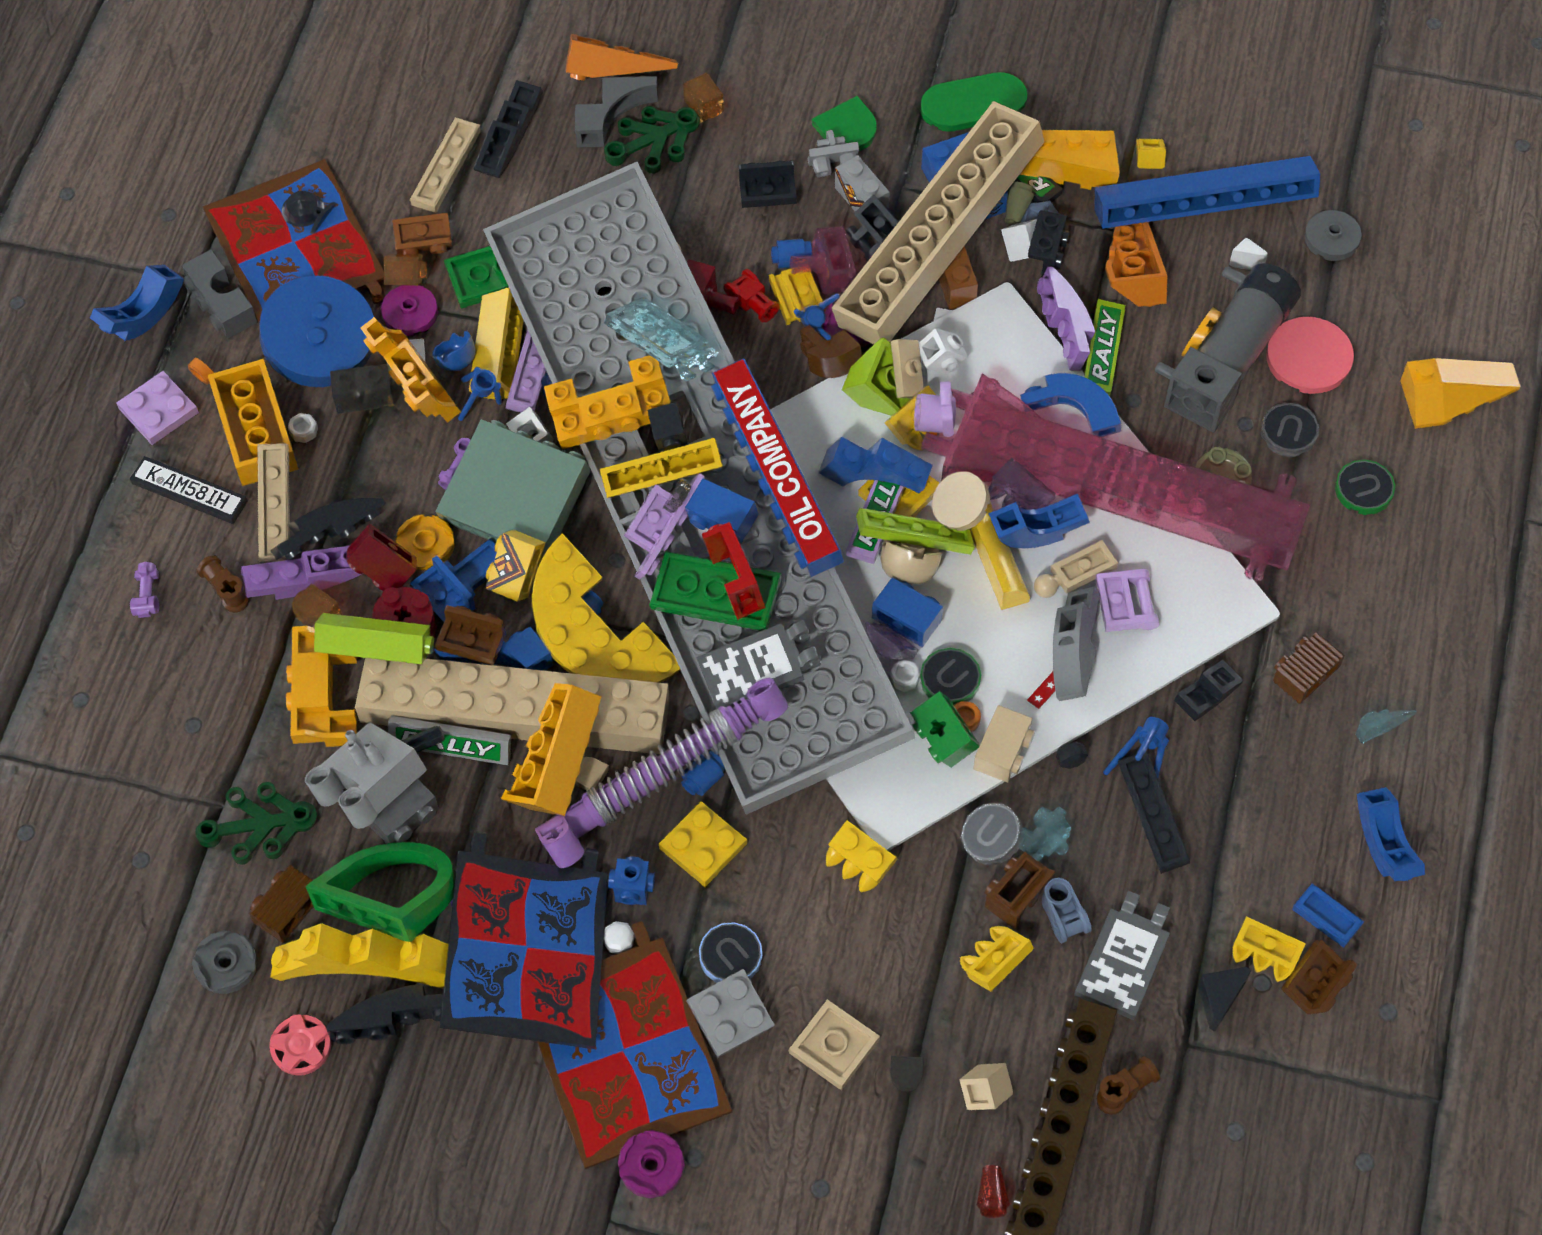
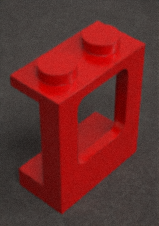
M731 523L714 525L707 532L702 533L712 564L730 557L739 577L734 581L724 584L737 620L764 609L765 605L757 581Z

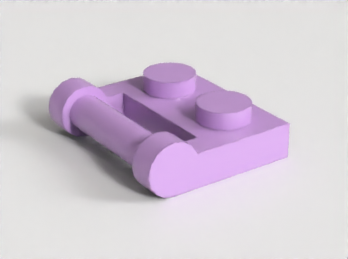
M1137 569L1096 574L1095 581L1097 591L1100 593L1099 601L1105 632L1139 628L1153 630L1159 627L1158 615L1154 614L1148 586L1150 582L1148 570ZM1129 584H1134L1137 587L1142 615H1135Z

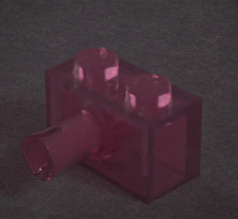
M844 226L817 228L811 244L812 255L791 256V273L815 272L818 275L823 294L843 293L854 280L857 273Z

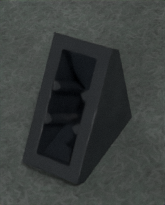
M1248 967L1201 975L1198 989L1209 1029L1214 1032L1246 984L1252 971Z

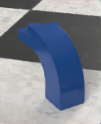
M166 265L146 266L136 290L126 301L114 307L94 308L90 319L96 322L99 328L106 333L116 334L124 341L134 339L151 329L166 314L175 301L184 278Z
M1069 373L1045 375L1047 387H1030L1025 390V393L1020 394L1024 413L1057 404L1075 407L1086 417L1093 440L1121 432V421L1112 399L1099 385L1085 377Z

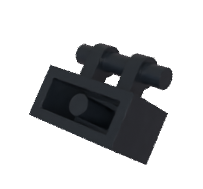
M874 194L853 213L863 226L858 230L852 225L846 230L847 235L851 238L850 242L855 248H860L865 254L864 258L867 262L899 222V219ZM871 235L877 241L874 246L868 242V238Z

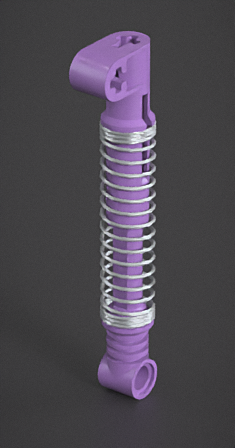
M764 678L757 681L748 689L746 700L742 697L740 698L741 703L738 704L737 701L733 703L735 706L733 708L730 705L727 707L720 706L709 713L712 721L710 724H707L701 718L700 721L703 728L699 730L692 723L694 734L691 735L688 730L684 729L683 731L686 736L684 740L675 734L678 744L674 746L670 740H667L666 742L669 747L667 751L661 745H658L661 755L657 756L650 750L649 757L641 756V762L633 761V767L630 769L624 766L625 772L622 774L616 772V778L611 779L607 777L608 783L604 785L599 783L597 790L592 787V789L583 793L581 800L567 808L565 816L556 815L535 828L541 843L559 868H566L576 863L584 854V848L578 839L579 837L597 826L604 827L606 824L611 823V821L617 819L616 814L620 811L622 814H625L626 807L629 806L633 809L634 802L642 803V797L645 795L650 798V792L653 790L659 792L661 785L667 787V781L672 779L676 782L674 771L677 770L680 775L684 776L685 772L682 766L686 765L689 770L693 771L691 761L694 759L698 765H701L702 762L699 757L701 754L707 760H710L709 749L718 755L719 751L716 746L718 743L722 748L727 749L725 740L732 746L735 742L742 739L743 733L746 732L745 727L751 729L753 727L751 723L759 724V718L762 721H771L780 717L787 710L788 703L774 679Z

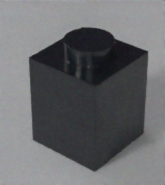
M676 402L647 410L659 453L688 445Z

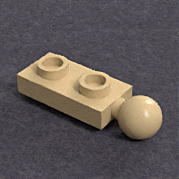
M1103 540L1051 565V573L1054 576L1043 574L1037 577L1034 582V590L1040 597L1049 598L1057 592L1058 586H1061L1067 594L1095 580L1096 574L1108 573L1117 569L1118 562Z

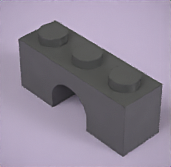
M212 250L182 265L185 274L183 283L189 293L193 291L196 293L197 297L195 299L203 312L208 310L211 314L209 319L216 331L222 330L226 337L230 338L257 323L253 307L239 287L229 293H218L230 284L225 268Z

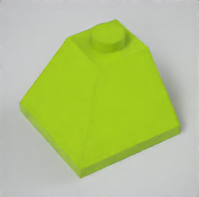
M880 338L851 366L842 391L860 407L892 416L910 398H897L891 343L885 338Z

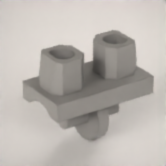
M828 130L826 131V139L817 140L818 148L809 149V157L807 159L809 166H813L816 177H825L831 175L830 163L840 162L841 165L858 155V142L845 144L844 136L834 138L833 131Z

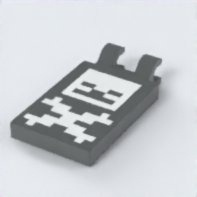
M804 620L793 624L786 631L782 623L696 657L715 707L717 709L720 706L727 707L730 705L732 708L735 707L733 703L735 701L738 704L741 703L740 698L742 697L746 700L748 689L761 679H774L781 690L803 681V671L820 666L821 662L815 647H810L799 655L795 645L810 639Z
M1128 891L1120 912L1110 909L1074 995L1086 1001L1116 1009L1117 1014L1135 1020L1170 935L1169 932L1162 930L1170 907L1158 903L1152 919L1149 920L1134 913L1140 895Z

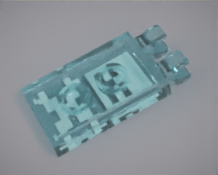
M645 297L606 314L604 324L666 367L670 368L675 365L680 377L685 381L696 378V374L690 368L693 369L698 366L702 371L708 372L715 367L708 359L711 360L717 357L718 352L714 348L707 346L708 340Z

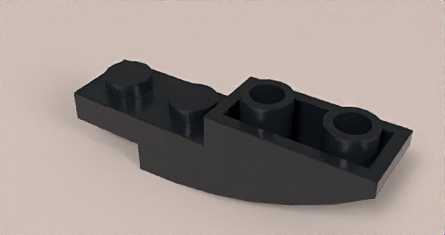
M356 498L322 506L287 524L294 535L270 551L276 560L284 556L289 560L303 551L300 545L309 540L311 544H314L327 534L324 530L327 531L331 538L339 534L344 538L357 530L354 524L361 519H364L367 523L381 514L378 508L386 503L383 498Z
M423 984L405 986L383 992L352 1006L327 1024L328 1035L332 1042L338 1044H351L356 1039L363 1038L380 1041L387 1039L390 1035H396L397 1022L404 1025H413L424 1019L440 1021L443 994L426 995Z

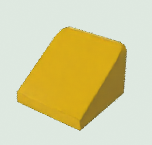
M1136 139L1138 168L1163 169L1165 167L1166 147L1163 139Z

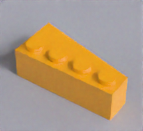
M1042 130L1044 143L1020 173V175L1032 177H1047L1058 184H1064V181L1081 184L1080 188L1091 190L1092 187L1117 184L1120 171L1114 131Z

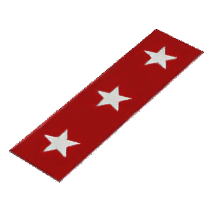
M1053 671L1027 699L1029 703L1038 709L1055 692Z

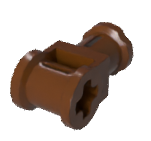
M217 555L208 556L199 563L196 569L197 574L201 578H206L212 585L216 594L221 598L226 610L236 613L248 606L249 598L246 596L240 578L232 575L227 568L224 569Z
M1142 1056L1138 1059V1064L1128 1071L1124 1068L1115 1075L1105 1077L1101 1081L1100 1091L1096 1098L1099 1109L1109 1115L1120 1113L1124 1109L1125 1104L1137 1096L1139 1090L1151 1082L1157 1083L1160 1081V1074L1154 1063L1149 1058Z

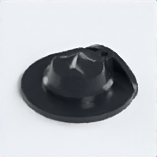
M297 191L284 202L282 216L287 223L293 226L305 227L314 224L310 233L315 234L337 203L332 202L324 208L323 201L317 195L307 191Z

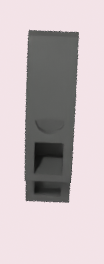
M1095 587L1068 592L1065 607L1057 608L1053 634V673L1056 698L1059 701L1084 697L1087 694L1096 647L1090 641L1100 593Z

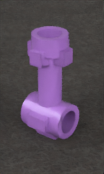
M461 438L455 444L454 450L457 456L447 471L442 470L439 474L440 480L438 484L443 489H447L470 443V439Z
M139 563L138 571H135L134 578L140 581L139 597L132 598L130 601V609L133 616H139V618L151 617L152 614L159 612L157 596H152V583L159 575V571L154 563Z

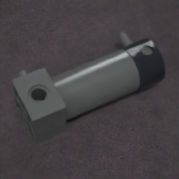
M1260 263L1255 265L1248 275H1244L1228 266L1224 268L1222 276L1239 285L1235 290L1234 298L1198 350L1190 347L1176 369L1162 362H1159L1155 368L1156 373L1170 379L1164 404L1165 408L1213 433L1216 432L1234 405L1239 384L1277 328L1282 325L1301 297V289L1297 281L1278 266Z

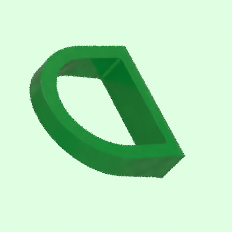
M412 842L388 843L369 847L346 857L310 882L306 889L315 910L369 929H375L406 942H412L452 901L455 871L449 857L435 847ZM416 863L431 867L437 871V876L433 883L400 908L349 892L367 875L391 865Z

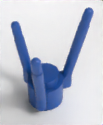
M836 293L818 305L807 306L802 311L795 309L794 314L797 318H800L805 327L810 325L823 338L831 340V335L821 326L826 318L824 309L839 299L840 295Z
M475 367L473 372L461 378L463 383L472 379L470 385L472 393L458 416L459 421L465 418L477 397H487L494 392L496 403L498 405L502 404L501 384L496 382V377L491 371Z
M1148 717L1143 727H1137L1134 735L1112 759L1103 773L1108 775L1116 767L1118 760H1121L1139 740L1141 746L1135 756V759L1138 761L1141 760L1147 748L1155 749L1158 747L1154 770L1158 778L1164 751L1169 742L1165 737L1169 730L1168 725L1159 718Z

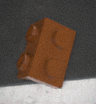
M448 213L392 220L395 250L397 254H402L405 258L419 256L421 251L430 250L431 254L445 253L447 248L453 247Z

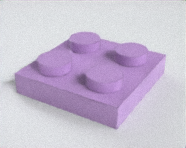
M164 371L116 403L119 410L151 445L199 413L196 405Z

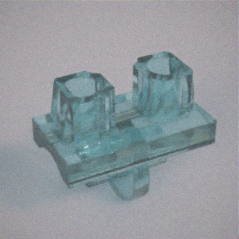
M1059 806L1054 811L1042 807L1033 818L1037 828L1032 832L1026 827H1021L1018 830V837L1015 841L1016 845L1037 861H1040L1045 855L1050 857L1054 852L1064 855L1069 850L1066 839L1070 836L1069 831L1071 830L1070 825L1065 819L1066 811Z

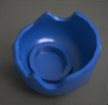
M464 331V337L452 333L449 341H444L434 348L432 356L437 365L442 369L459 371L472 363L476 354V348L468 331Z

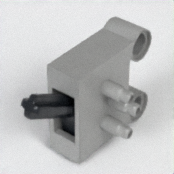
M369 722L356 734L353 730H348L345 733L347 742L321 765L311 769L306 774L305 783L321 806H330L339 802L340 807L353 827L358 829L365 828L375 821L377 815L427 771L417 753L445 740L444 733L440 726H434L404 740H399Z

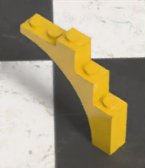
M321 923L304 929L298 940L275 948L271 958L272 970L270 977L283 981L316 974H363L414 981L444 989L448 944L425 934L416 936L412 942H406L375 929L351 935Z

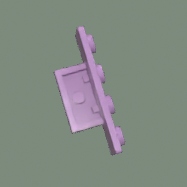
M701 473L691 480L680 500L658 485H654L624 534V537L648 551L647 556L635 574L636 578L641 579L646 574L651 576L660 562L656 558L661 549L666 551L675 537L671 534L675 525L681 526L687 517L685 506L702 478H704V475Z

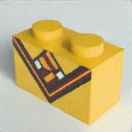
M516 530L500 535L495 544V551L497 552L495 560L490 564L486 572L488 582L485 589L517 602L528 598L546 542Z

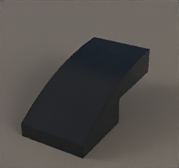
M1221 660L1204 671L1199 680L1179 692L1174 701L1196 721L1226 699L1244 680L1224 660Z

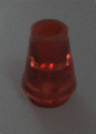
M987 1165L982 1168L976 1205L980 1209V1214L987 1218L1005 1216L1007 1208L1010 1206L1002 1168L997 1165Z

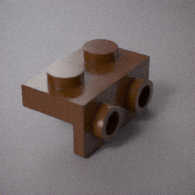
M446 605L444 610L446 619L435 644L436 650L494 665L506 636L504 621L493 614L486 613L482 615L472 612L463 606L452 607Z
M1322 939L1315 940L1283 984L1281 990L1306 1014L1325 1013L1334 1006L1336 1002L1335 997L1338 992L1351 982L1353 978L1352 973L1358 964L1354 960L1344 961Z

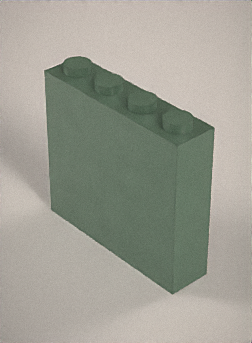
M481 419L435 512L439 518L445 520L448 524L487 540L491 538L495 543L500 535L511 530H516L546 543L541 561L548 548L559 537L591 470L585 461L586 458L577 452L570 451L569 454L560 451L557 445L549 441L540 443L533 440V437L524 431L518 430L515 433L507 430V426L499 421L491 420L490 423Z

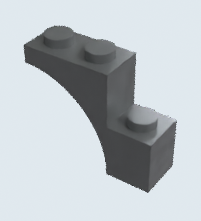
M657 76L602 78V104L587 103L575 105L577 148L604 147L606 134L610 126L620 115L636 106L658 102Z

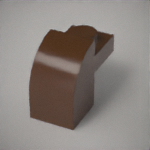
M810 325L800 330L802 340L800 348L808 358L810 372L824 378L844 376L849 373L851 366L862 357L860 344L845 330L831 336V340L822 338Z

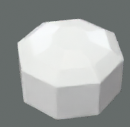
M299 413L290 419L288 430L295 442L307 443L316 437L318 426L310 414Z
M904 659L893 664L889 679L895 689L906 692L916 688L920 679V672L916 663Z
M615 921L605 927L603 943L610 953L619 954L632 949L635 936L628 923Z

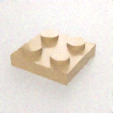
M827 999L789 1048V1054L842 1090L879 1042L880 1036Z

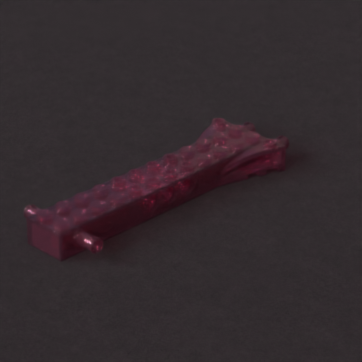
M983 373L975 391L971 394L951 388L952 396L955 397L956 408L965 410L955 438L948 440L927 432L923 439L921 450L945 457L941 481L948 475L956 472H970L981 478L983 482H995V486L1036 488L1064 498L1078 494L1082 504L1250 558L1244 575L1251 580L1254 570H1257L1254 581L1263 580L1267 564L1288 571L1310 508L1309 504L1291 499L1294 487L1297 484L1296 478L1292 475L1289 478L1288 484L1285 485L1288 474H1280L1274 493L1061 425L1041 418L1018 397L1002 387L998 380L989 378Z

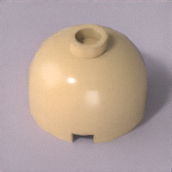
M884 540L880 559L882 569L889 577H893L900 582H907L912 586V584L925 583L935 575L942 552L939 553V549Z

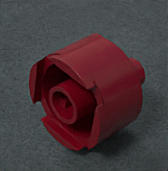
M390 587L383 591L382 596L374 605L372 619L430 625V636H433L435 639L437 624L432 604L427 594L410 587Z

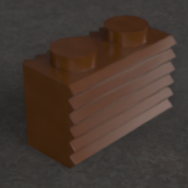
M1318 632L1311 636L1310 639L1307 636L1302 638L1296 645L1294 654L1290 657L1284 655L1274 667L1276 669L1273 679L1274 683L1278 684L1279 688H1282L1284 692H1287L1299 704L1341 666L1345 656Z
M289 865L285 871L281 870L276 873L271 881L272 887L264 896L262 894L258 895L251 904L249 914L253 923L284 943L286 938L302 922L303 918L314 908L306 886L313 880L299 872L292 865Z

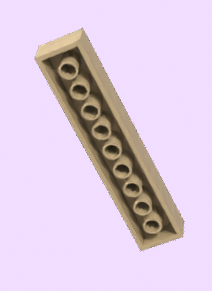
M992 102L833 305L832 311L838 327L872 344H875L880 338H885L889 342L892 340L1042 146L1044 138L1040 121L997 102Z
M365 658L355 709L360 723L368 724L371 722L375 725L388 726V721L392 715L511 735V739L528 741L530 735L532 736L541 726L538 718L554 684H569L602 696L599 712L594 720L587 747L649 753L651 750L655 754L661 755L658 745L663 747L670 697L669 687L666 683L425 659L422 664Z

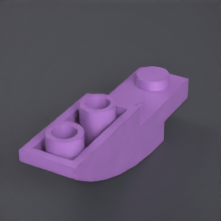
M1047 267L1043 277L1039 279L1037 284V292L1041 295L1043 303L1042 312L1046 315L1048 327L1058 328V335L1063 343V356L1067 359L1069 370L1080 371L1090 354L1088 345L1095 334L1094 326L1086 307L1073 287L1054 267Z
M349 546L302 552L300 559L248 565L241 568L247 598L275 594L276 600L327 589L362 574L352 570L346 561Z

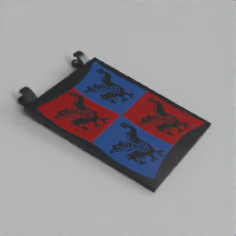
M475 831L470 843V852L458 851L440 1028L595 1049L608 873L596 871L598 851L586 848L581 861L582 869L571 867L559 868L557 865L485 855L486 833Z

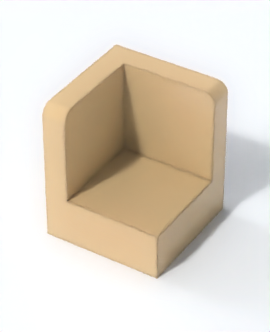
M1006 1063L977 1065L959 1079L967 1110L996 1109L1013 1095Z

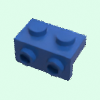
M437 555L432 558L433 566L410 582L411 588L428 595L434 615L442 624H444L446 619L444 614L446 605L452 607L463 606L471 611L476 609L473 599L475 593L466 581L461 583L456 577L457 572L447 560L442 562Z

